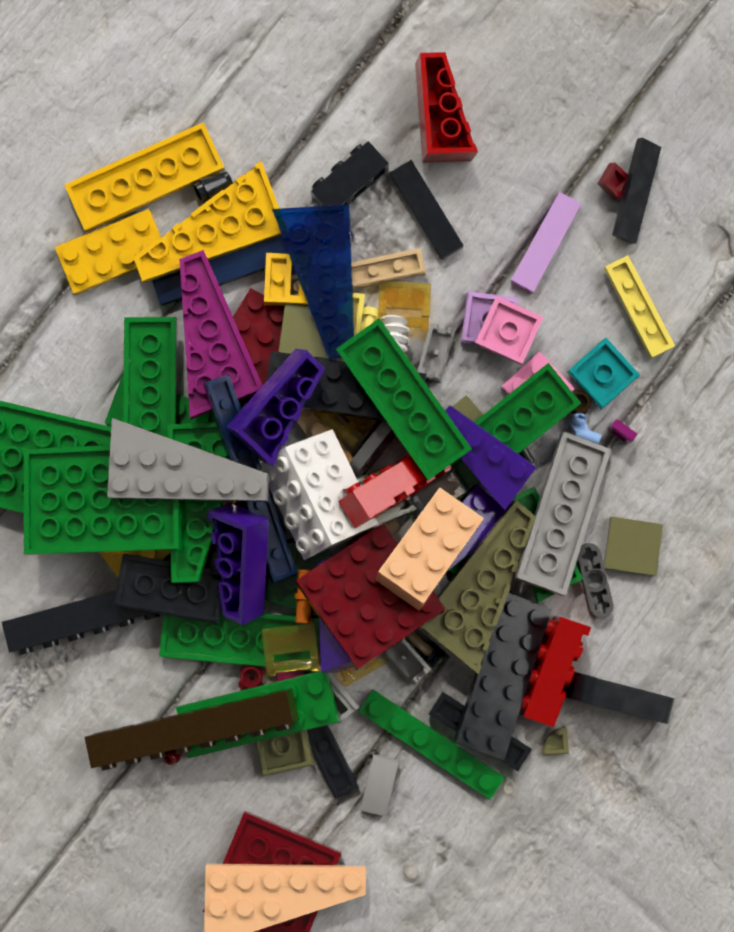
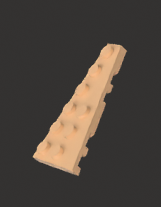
M206 864L204 932H254L366 895V866Z

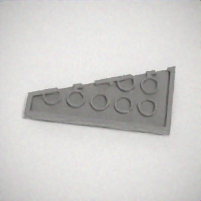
M112 418L108 498L268 502L269 474Z

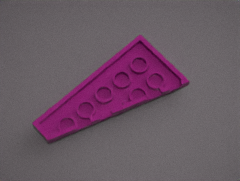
M204 250L179 259L190 420L212 412L203 383L230 374L238 401L255 395L263 386Z

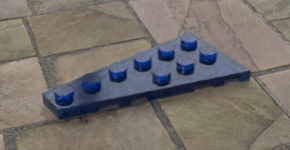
M349 204L272 209L329 360H343L336 348L355 336Z

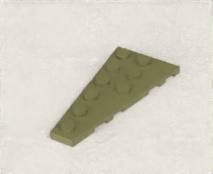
M513 500L437 596L446 610L421 627L477 674L480 672L485 651L488 650L490 645L489 640L494 627L498 623L511 587V580L514 572L516 573L522 550L527 544L536 516L517 500Z

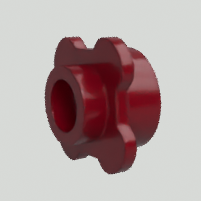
M241 666V681L238 683L241 690L264 685L262 683L263 676L266 673L264 667ZM250 676H254V680L251 681Z

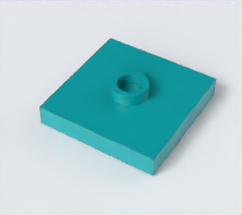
M606 337L567 371L570 377L586 392L600 410L640 376L637 370Z

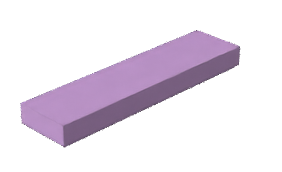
M561 192L558 193L510 282L533 294L582 203Z

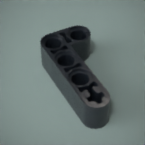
M574 672L572 681L565 691L566 697L579 702L665 724L669 723L674 702L672 697Z

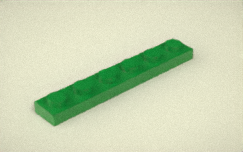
M372 689L359 709L361 714L490 800L505 778L374 689Z

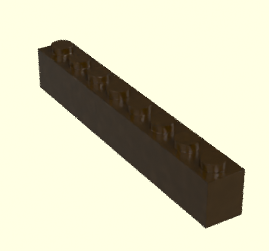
M290 688L93 733L84 738L91 768L100 767L101 771L116 768L117 762L125 761L126 765L141 762V757L150 755V759L153 760L165 757L166 751L175 750L176 754L191 751V746L200 744L201 748H207L217 745L216 740L224 738L226 743L241 740V735L251 733V737L267 734L266 729L276 727L277 731L293 728L292 723L298 721L299 716L293 690Z

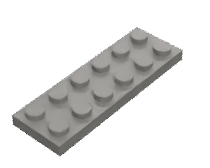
M564 431L560 434L535 512L536 519L527 544L523 549L514 579L560 596H566L611 449Z

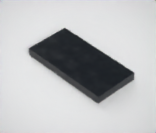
M123 553L113 607L218 624L221 613L218 583L222 582L221 575L216 569L204 567L200 582L172 583L170 561Z

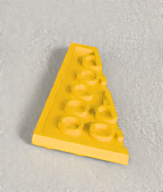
M262 161L254 165V168L245 175L243 174L225 190H221L192 212L183 222L176 224L163 237L155 240L133 257L142 283L180 271L179 259L204 250L209 261L288 233Z

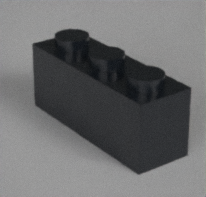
M369 141L364 145H357L350 152L351 156L343 162L341 160L332 167L331 174L325 179L323 177L319 178L312 185V199L330 218L337 216L389 171V163Z

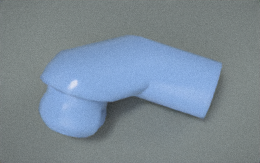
M580 412L575 413L570 418L569 424L573 435L599 444L602 434L590 431L585 421L586 416Z

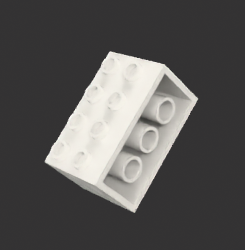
M333 429L284 447L278 452L277 460L273 466L263 462L260 464L261 471L269 474V488L273 494V499L278 505L285 524L289 528L296 542V547L304 560L342 544L378 525L376 518H373L355 529L338 503L339 500L346 496L344 491L358 481Z

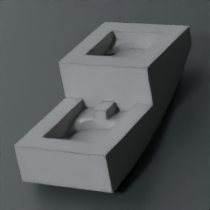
M373 754L360 807L361 811L386 817L398 768V760Z

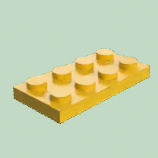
M147 209L56 246L55 250L72 292L76 296L137 271L138 269L133 257L155 240L160 239L161 235L150 209Z

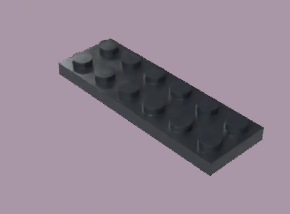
M271 351L266 381L290 354ZM315 358L325 370L310 398L303 405L302 410L387 422L345 362ZM419 373L424 382H426L427 374Z
M508 593L498 623L494 627L489 640L490 645L488 650L485 651L481 662L480 672L474 675L453 743L504 760L552 609Z

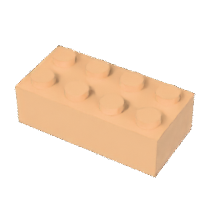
M439 488L380 568L375 580L420 611L479 528L484 518Z

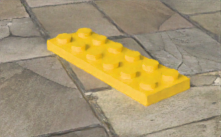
M203 122L64 184L87 233L197 183L200 178L223 172L225 167Z

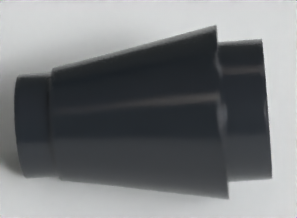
M226 171L200 178L197 183L193 184L199 200L204 203L221 190H225L233 182Z

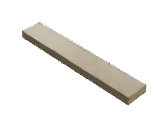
M421 248L309 271L308 297L316 298L339 293V291H349L425 275L426 270ZM299 274L291 275V295L298 296Z

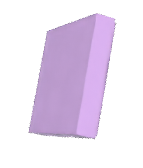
M468 291L461 343L475 345L496 296L518 305L519 298Z

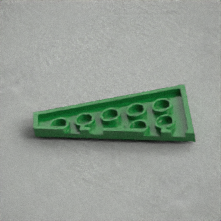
M216 422L167 425L169 439L229 460ZM181 500L182 549L171 550L172 583L200 582L212 543L211 533L215 532L213 521H209L208 511L223 506L224 501Z

